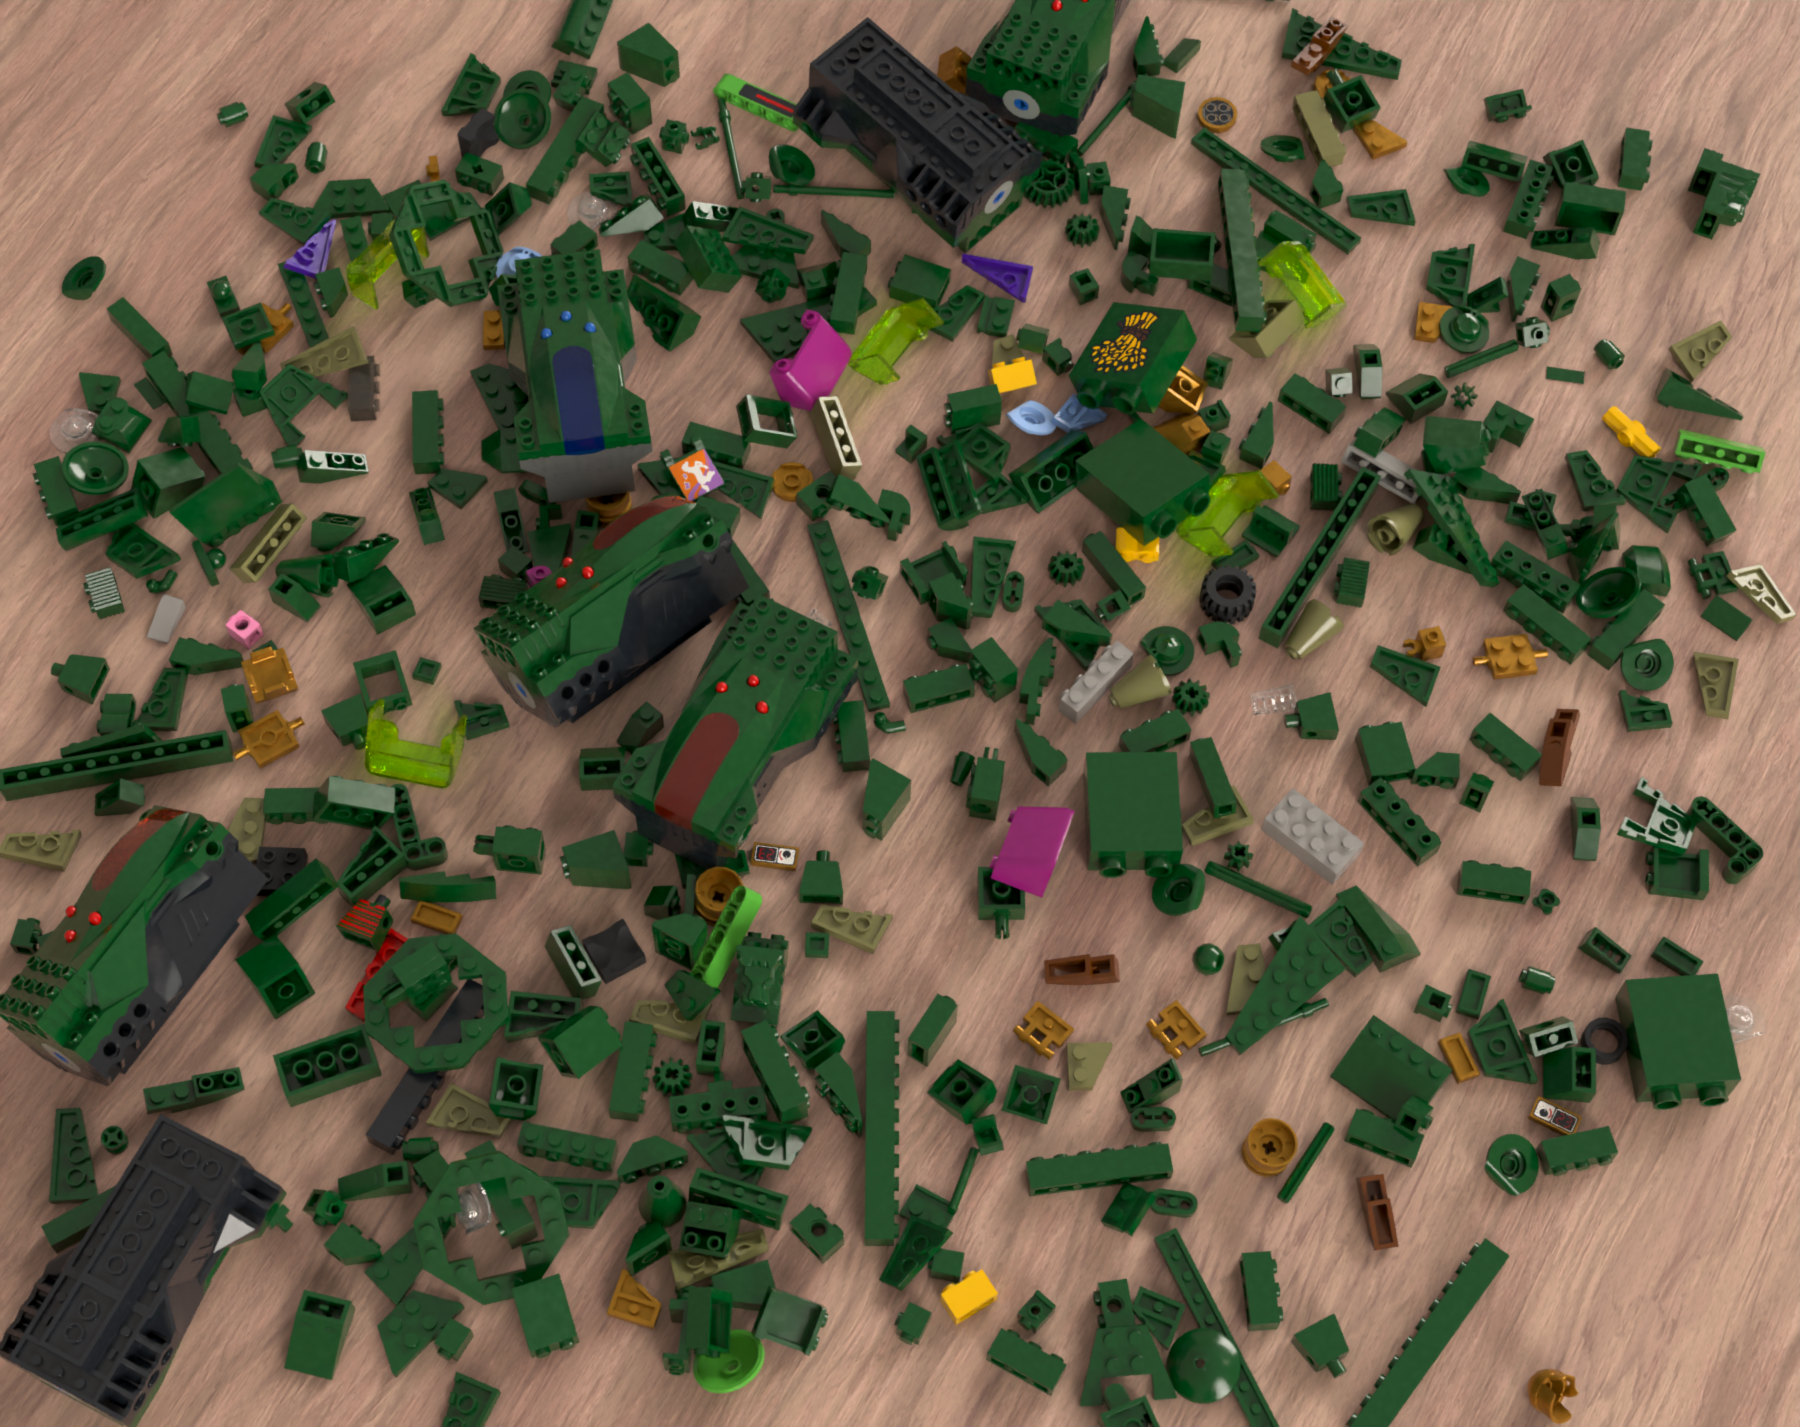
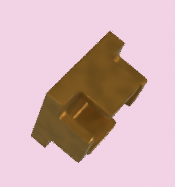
M270 646L250 653L251 659L241 662L256 704L299 690L284 647L273 651Z

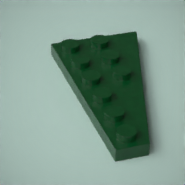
M866 287L863 288L858 317L877 306V300ZM831 296L740 319V324L775 364L780 359H789L797 354L810 330L805 329L801 324V318L806 309L818 312L827 320V312L832 310V306H830Z

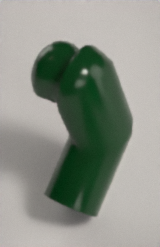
M169 569L163 580L156 581L155 579H150L147 581L146 587L153 594L168 591L178 574Z
M878 712L874 715V725L884 733L890 734L906 731L904 720L890 722L883 712Z

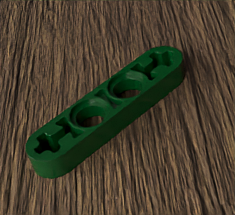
M1721 467L1713 468L1705 473L1715 492L1724 488L1729 479L1728 471ZM1678 489L1662 497L1658 507L1675 514L1686 509L1684 504L1679 501L1678 493L1676 492ZM1665 504H1666L1667 506L1673 504V506H1672V508H1671V507H1665Z

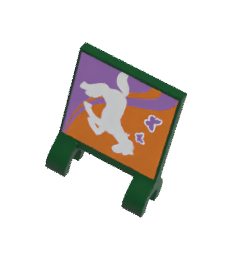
M698 433L690 437L689 442L694 449L691 452L673 460L669 450L666 449L660 452L659 456L687 503H692L698 500L699 496H705L726 484L706 451Z

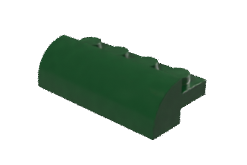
M570 0L551 47L567 55L572 51L589 60L613 0Z
M954 439L939 449L931 447L916 456L938 528L946 531L965 528L969 526L968 521L982 513L960 443Z
M136 487L57 521L58 528H56L59 544L65 551H69L148 517V512L143 505L141 492Z

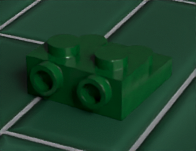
M596 110L585 124L575 143L603 166L607 167L611 163L616 164L622 156L619 153L620 150H624L631 142L629 139L631 132L617 121L610 122Z

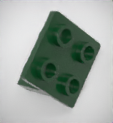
M1258 505L1254 509L1251 522L1243 531L1242 537L1274 557H1279L1298 532L1300 526L1266 505L1260 507Z

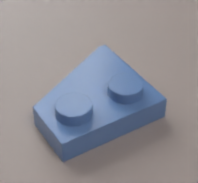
M1073 393L1055 414L1051 423L1069 433L1072 430H1081L1104 422L1108 414L1100 409L1086 408L1077 400V395Z

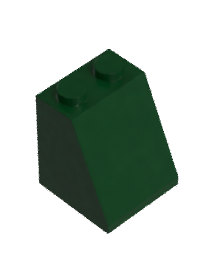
M649 22L617 42L619 66L622 71L663 87L674 83L680 78L678 51Z
M1138 75L1137 82H1132L1131 94L1133 95L1130 97L1129 107H1133L1132 116L1167 136L1176 139L1185 82Z
M1432 416L1425 418L1423 447L1436 474L1444 475L1486 465L1487 456H1489L1488 442L1491 441L1489 430L1484 428L1482 421Z
M183 447L138 459L131 490L136 487L139 489L143 505L154 519L202 488L205 474L193 461L191 455Z
M874 758L870 761L864 799L863 830L869 837L882 841L911 799V779Z
M615 830L562 847L563 856H560L562 871L565 879L570 878L572 886L614 889L632 888L629 868Z
M276 934L235 959L244 976L275 1019L315 994L299 963Z
M589 1005L537 1037L562 1076L579 1079L623 1046L619 1040L621 1038L619 1032L615 1027L610 1026L607 1021L608 1015L603 1008Z
M560 1274L512 1288L532 1358L536 1356L537 1358H544L549 1356L551 1351L557 1349L562 1351L573 1348L576 1343H579Z

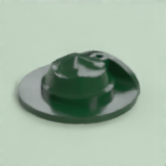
M533 70L522 71L514 75L506 84L503 92L504 97L507 93L516 89H530L543 96L547 103H549L551 98L549 81L543 74Z
M1274 135L1264 138L1260 143V149L1265 154L1272 156L1276 162H1293L1295 159L1305 160L1303 144L1300 138L1288 135Z
M784 144L770 149L769 166L771 173L776 179H781L797 186L807 185L813 180L815 168L810 158L796 147Z
M1462 166L1443 169L1452 186L1460 194L1483 197L1490 190L1488 180L1480 171Z
M91 256L75 264L63 280V295L74 300L89 299L105 275V262L98 256Z
M1456 305L1448 309L1440 319L1439 330L1441 337L1449 347L1458 352H1477L1486 345L1489 339L1488 320L1471 307Z
M1170 626L1154 628L1140 641L1147 655H1152L1157 661L1154 663L1155 666L1161 668L1165 676H1173L1184 672L1193 661L1194 645L1189 636L1178 628Z
M1652 639L1624 647L1621 657V672L1630 686L1642 691H1652L1660 688L1669 680L1674 667V659L1669 646L1664 640Z
M1178 864L1172 866V873L1170 875L1157 878L1152 888V900L1157 909L1170 916L1184 915L1198 909L1205 890V875L1203 871L1190 864Z
M1505 1134L1498 1137L1489 1147L1484 1169L1489 1178L1498 1187L1510 1195L1517 1196L1527 1191L1534 1184L1539 1169L1538 1156L1533 1145L1526 1138L1517 1134Z

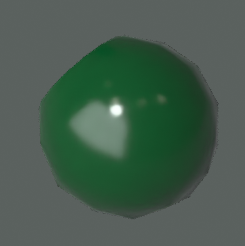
M1211 943L1198 946L1192 955L1194 968L1203 975H1214L1219 972L1224 963L1222 950Z

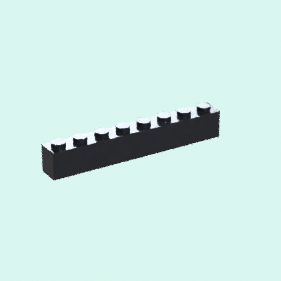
M468 979L423 1047L462 1043L461 1021L482 1019L484 1016L483 985L472 979ZM409 1068L365 1134L368 1142L391 1155H394L396 1150H400L403 1142L406 1141L405 1136L409 1130H413L419 1121L418 1116L422 1110H426L432 1101L431 1096L435 1090L438 1091L442 1087L445 1080L444 1076L448 1070L416 1074Z

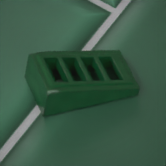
M1597 927L1589 930L1578 946L1582 952L1618 974L1622 972L1632 956ZM1601 945L1604 946V948L1602 949V951L1599 950V947H1600ZM1609 950H1611L1612 953H1611V955L1608 957L1606 954L1608 953ZM1619 955V961L1617 963L1614 962L1616 956Z

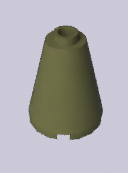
M1409 504L1373 517L1367 524V527L1369 526L1368 539L1377 551L1381 553H1390L1388 554L1389 556L1399 553L1424 520L1423 510L1416 504Z
M1313 599L1307 603L1284 645L1286 648L1285 653L1293 660L1296 658L1301 660L1344 628L1340 618L1337 615L1333 618L1329 613L1331 609L1322 602Z
M1152 655L1147 656L1110 689L1111 694L1108 698L1114 707L1118 706L1120 709L1172 694L1167 678L1162 669L1155 666L1154 663L1157 661Z

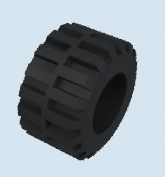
M1226 564L1225 567L1217 566L1216 570L1212 568L1209 574L1205 575L1200 591L1199 603H1201L1202 611L1206 610L1205 615L1207 617L1212 616V621L1214 622L1219 620L1235 624V620L1241 622L1244 617L1247 618L1254 605L1257 590L1253 577L1251 575L1247 576L1248 571L1245 569L1241 571L1239 566L1235 565V568L1230 567V564ZM1220 590H1230L1236 593L1238 598L1225 599L1217 592Z

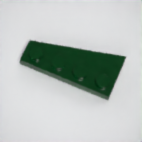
M973 537L970 596L973 603L972 616L992 618L1016 541Z
M144 723L134 724L130 728L114 730L110 734L94 736L89 740L79 743H71L69 746L60 748L62 758L163 740Z
M439 1217L443 1239H445L452 1226L448 1221L444 1223ZM414 1227L364 1272L395 1306L402 1301L408 1290H411L416 1282V1278L424 1269Z

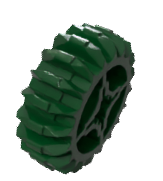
M1052 157L1049 161L1042 158L1037 181H1032L1024 188L1025 198H1029L1030 203L1036 202V206L1042 204L1044 208L1047 205L1054 208L1055 204L1061 207L1063 202L1067 203L1069 197H1072L1075 189V176L1072 174L1071 168H1067L1066 163L1060 164V160L1053 161Z

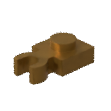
M437 155L429 156V165H426L427 177H431V182L440 180Z

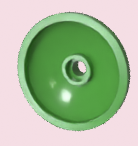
M741 1329L731 1330L729 1354H720V1358H706L705 1355H696L693 1363L694 1377L697 1383L708 1392L728 1393L736 1391L752 1381L760 1371L765 1358L764 1347L760 1339L754 1337L750 1331Z

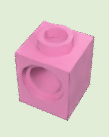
M242 610L236 615H232L225 625L229 636L248 650L264 635L261 625Z

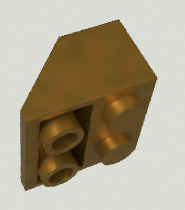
M955 46L939 55L937 76L953 90L967 95L965 93L967 66L972 57L958 46Z

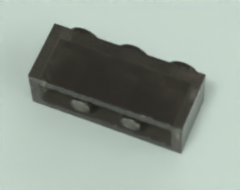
M367 356L369 362L367 364L349 368L348 412L351 422L377 420V412H380V400L377 399V394H380L381 390L377 376H381L380 364H376L374 356Z

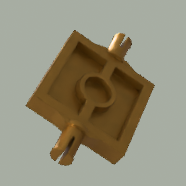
M287 302L279 310L272 309L262 303L263 309L275 332V335L260 341L264 353L269 352L294 327L293 321L284 316L292 309L291 305L287 304ZM253 344L240 348L237 351L244 355Z
M1527 634L1485 638L1483 641L1485 656L1473 657L1472 662L1474 666L1486 664L1491 670L1493 680L1536 675L1538 668L1535 659L1547 658L1548 651L1546 648L1534 650L1530 645Z
M276 710L238 730L244 747L232 752L236 761L249 754L255 760L258 767L262 768L300 748L299 743L294 737L293 730L305 725L301 716L288 722L282 717L279 710Z

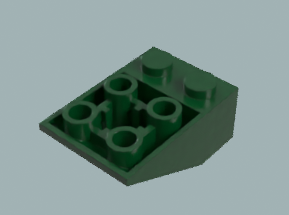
M386 565L372 571L364 578L347 584L348 589L377 635L416 615L411 598Z
M836 1052L815 1068L814 1081L816 1086L814 1088L821 1098L825 1097L830 1102L829 1107L836 1116L840 1114L845 1120L843 1123L846 1129L851 1134L855 1133L860 1138L862 1136V1117L853 1072L841 1055Z
M304 1290L296 1312L284 1368L332 1380L356 1310L352 1301Z

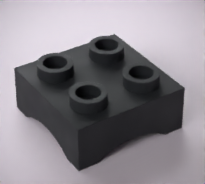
M481 108L477 114L471 117L467 125L459 130L457 135L462 158L466 152L481 157L486 149L496 145L499 141V137L494 129V121L496 120L494 114Z
M259 846L256 867L268 878V881L256 896L271 895L306 867L308 855L305 848Z
M624 919L617 921L608 929L582 940L585 951L605 984L646 963L645 954L637 944Z

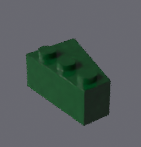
M376 825L372 828V833L366 842H363L360 846V851L354 860H351L337 881L340 895L352 907L359 900H368L408 867L405 855Z
M511 991L508 1007L509 1020L506 1022L504 1038L508 1043L539 1036L583 1010V1001L581 998Z

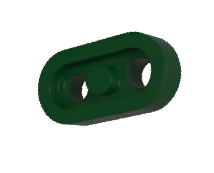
M1162 1188L1153 1191L1156 1198L1151 1204L1150 1209L1156 1214L1188 1218L1196 1212L1198 1202L1196 1197L1190 1192ZM1162 1200L1164 1201L1165 1205L1159 1206L1157 1204V1201ZM1186 1203L1189 1208L1182 1209L1180 1205Z

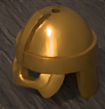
M1543 1369L1537 1371L1529 1379L1527 1385V1394L1533 1408L1557 1424L1565 1423L1571 1419L1572 1414L1561 1402L1564 1397H1575L1579 1394L1575 1388L1574 1376L1567 1375L1556 1369Z

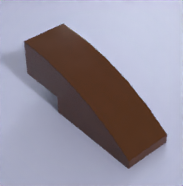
M1085 954L1044 960L1046 984L1097 985L1120 982L1119 961L1114 954L1097 957Z
M1384 1174L1357 1177L1356 1181L1362 1210L1374 1250L1399 1247Z

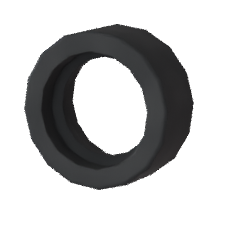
M1604 1017L1597 1018L1588 1024L1582 1033L1580 1043L1581 1047L1596 1049V1063L1607 1065L1621 1058L1627 1049L1629 1040L1626 1030L1619 1022ZM1599 1029L1609 1031L1618 1041L1617 1049L1612 1053L1599 1051L1591 1042L1592 1033Z

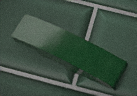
M445 871L399 878L401 899L446 903L496 899V881L494 876L471 879L468 873L446 877Z

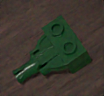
M1594 505L1592 516H1586L1580 520L1573 519L1571 524H1559L1564 537H1571V539L1577 541L1583 533L1614 512L1618 513L1617 506ZM1619 517L1614 524L1603 551L1619 550L1621 529Z

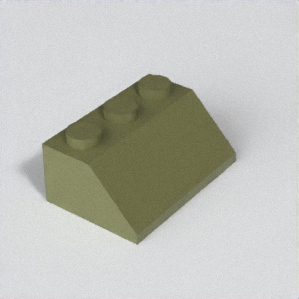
M1268 300L1263 308V311H1266L1267 314L1266 323L1262 324L1260 332L1236 331L1229 339L1253 358L1266 359L1274 354V350L1284 344L1292 333L1299 330L1300 325L1306 320L1295 300Z

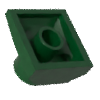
M116 397L109 400L97 417L92 428V434L130 454L151 424L152 419L130 407L125 399Z
M818 1010L780 1036L784 1044L800 1060L802 1067L807 1070H814L836 1052L840 1053L845 1043L844 1036Z
M1015 1065L1001 1111L1047 1125L1061 1078Z

